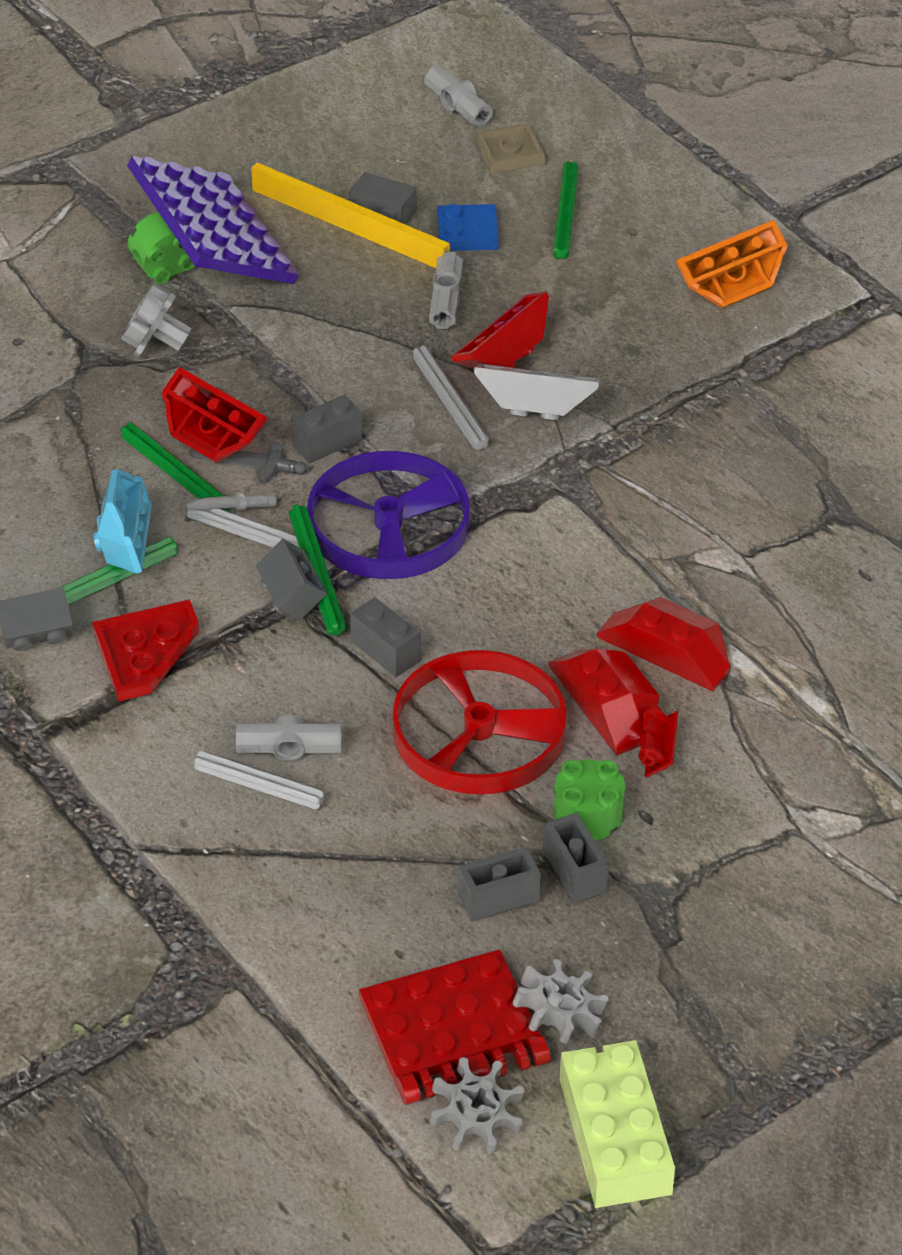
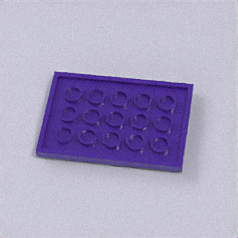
M131 156L127 164L128 168L196 267L291 284L295 283L299 273L291 264L292 261L281 250L279 243L273 239L267 230V226L258 218L256 211L248 204L244 194L233 183L231 176L221 171L217 173L208 172L196 166L193 168L184 167L176 162H159L147 156L144 158Z

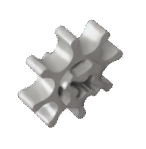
M555 959L547 976L541 975L532 966L526 967L520 982L530 989L519 987L513 1000V1005L515 1007H529L535 1011L529 1024L531 1031H537L538 1027L542 1024L548 1027L553 1025L560 1032V1042L567 1044L573 1033L574 1026L583 1029L590 1037L596 1035L601 1019L593 1014L602 1015L608 1002V997L606 995L595 996L586 991L592 977L590 972L585 971L580 978L574 976L569 978L561 970V961Z
M461 1058L457 1068L462 1077L460 1083L451 1085L439 1077L435 1078L432 1087L433 1093L446 1097L449 1105L444 1109L433 1110L431 1112L430 1124L436 1126L443 1121H449L457 1126L459 1132L454 1136L452 1148L455 1151L461 1149L462 1141L468 1135H478L485 1142L486 1152L492 1154L495 1152L497 1140L492 1134L494 1128L503 1126L515 1134L520 1132L522 1119L507 1113L505 1105L510 1102H520L524 1094V1088L519 1085L511 1090H504L497 1085L495 1079L500 1075L502 1068L500 1061L493 1063L492 1070L488 1075L479 1077L469 1070L468 1059ZM476 1102L482 1104L478 1107V1109L472 1107L476 1104Z

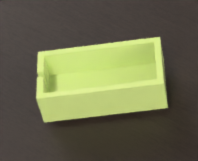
M637 1041L602 1046L601 1053H597L595 1047L561 1052L560 1083L595 1208L672 1195L675 1166Z

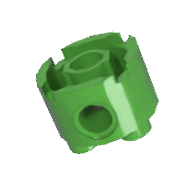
M159 212L150 214L139 221L134 227L137 232L134 236L130 234L128 238L130 253L147 276L154 279L158 284H163L171 276L183 271H189L195 266Z
M587 759L565 761L562 764L561 771L556 776L554 784V820L578 813L593 840H601L610 836L611 830L615 829L616 826L618 829L622 825L624 816L623 801L626 786L623 776L618 772V765L610 760L597 761Z

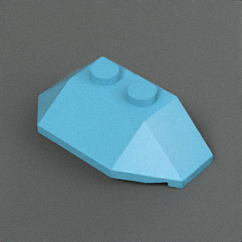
M119 469L111 471L102 503L101 514L97 516L98 532L94 533V542L97 551H103L106 563L133 573H140L143 570L152 504L143 478L139 476L134 477L131 473Z

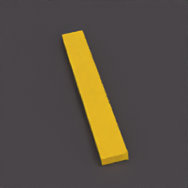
M258 162L251 167L252 190L434 268L437 266L438 257L442 256L445 252H450V243Z

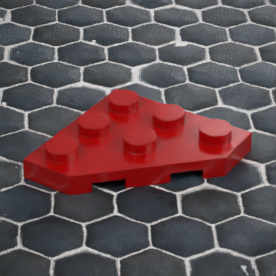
M190 599L92 622L93 632L118 702L152 694L199 633V621Z

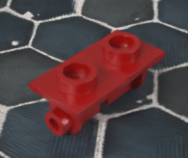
M651 705L643 713V730L646 732L642 734L638 757L641 763L645 765L644 776L646 778L673 765L678 711L667 716L661 711L659 706Z

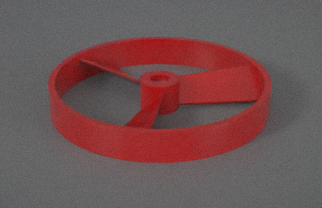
M469 650L433 659L415 670L404 681L393 705V736L401 758L421 778L438 787L454 792L478 795L496 794L527 785L543 775L554 764L562 751L565 741L566 706L559 688L540 668L522 658L507 653ZM462 671H496L520 678L540 690L554 708L494 710L488 703L475 701ZM439 678L465 708L464 731L427 760L407 742L401 731L399 719L404 706L413 694L427 683ZM495 734L550 743V746L537 758L509 771L494 774H468L450 770L471 739L483 741Z

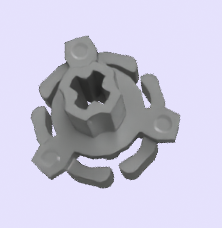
M156 282L153 283L140 301L128 322L127 330L125 329L121 336V340L136 348L133 355L137 357L141 355L152 336L179 351L192 329L166 313L176 295L170 293L169 290Z

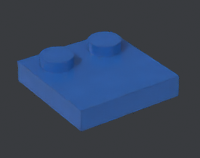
M496 204L437 205L439 239L450 243V251L498 250Z

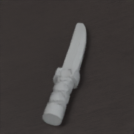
M236 493L235 496L198 499L187 504V508L189 510L236 508L237 511H244L246 507L270 508L276 506V496L244 495V493Z

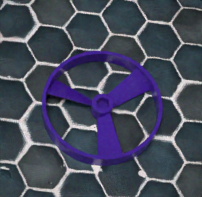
M376 451L348 458L327 470L316 481L308 498L307 510L323 557L340 569L363 577L402 579L432 571L449 561L461 549L469 531L470 503L463 483L444 465L414 453ZM374 471H405L429 478L426 482L398 498L384 496L377 499L374 506L335 487L351 477ZM323 497L374 510V524L381 530L377 559L345 551L333 544L322 534L315 523L314 513ZM459 502L464 516L455 533L440 546L426 553L407 558L400 532L403 520Z

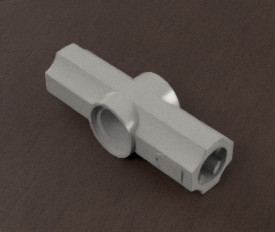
M439 64L430 67V70L425 75L424 83L440 96L441 103L446 111L449 113L459 112L478 128L487 125V122L492 117L493 109L477 96L473 84L467 79L459 81Z
M445 252L437 259L436 273L433 276V293L429 314V323L434 324L437 329H448L456 321L457 307L460 303V284L463 269V258H460L456 252Z
M296 715L280 716L274 723H236V753H274L278 759L283 761H295L300 759L304 753H341V723H304Z

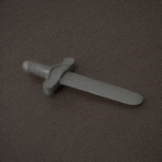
M278 442L271 444L267 455L239 450L219 461L261 469L258 475L259 481L263 484L270 482V478L278 471L296 472L298 474H304L307 471V465L304 462L281 458L282 447ZM190 449L189 453L191 456L210 460L195 450Z

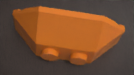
M772 220L677 259L675 262L689 289L717 306L724 308L771 288L788 245L775 220Z

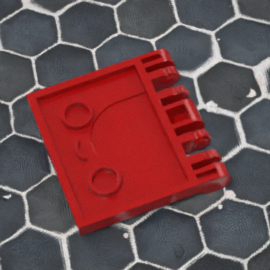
M500 949L359 989V999L405 1105L421 1100L416 1080L426 1099L435 1095L432 1091L434 1082L430 1077L431 1075L440 1073L442 1080L447 1084H457L453 1069L456 1068L457 1070L461 1058L468 1059L469 1070L479 1077L486 1076L491 1072L487 1059L490 1060L492 1066L495 1061H500L502 1068L498 1077L505 1076L508 1073V1067L503 1054L509 1052L512 1053L521 1071L529 1069V1057L535 1067L551 1062L550 1051L544 1037L540 1035L538 1029L537 1031L529 1029L532 1016L528 1008L515 1007L513 1005L518 986Z

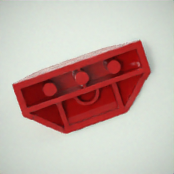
M547 292L524 295L516 304L459 351L451 356L453 362L473 369L479 363L514 368L516 366L515 362L531 354L535 350L534 346L544 338L549 300Z
M181 367L177 369L162 390L170 435L215 463L250 445L268 419L260 412Z
M662 597L613 613L597 632V638L712 692L730 672V663L719 623Z
M607 649L577 650L548 662L549 668L616 756L641 746L642 734L646 732L643 730V713L651 705L658 706L660 695L625 651Z

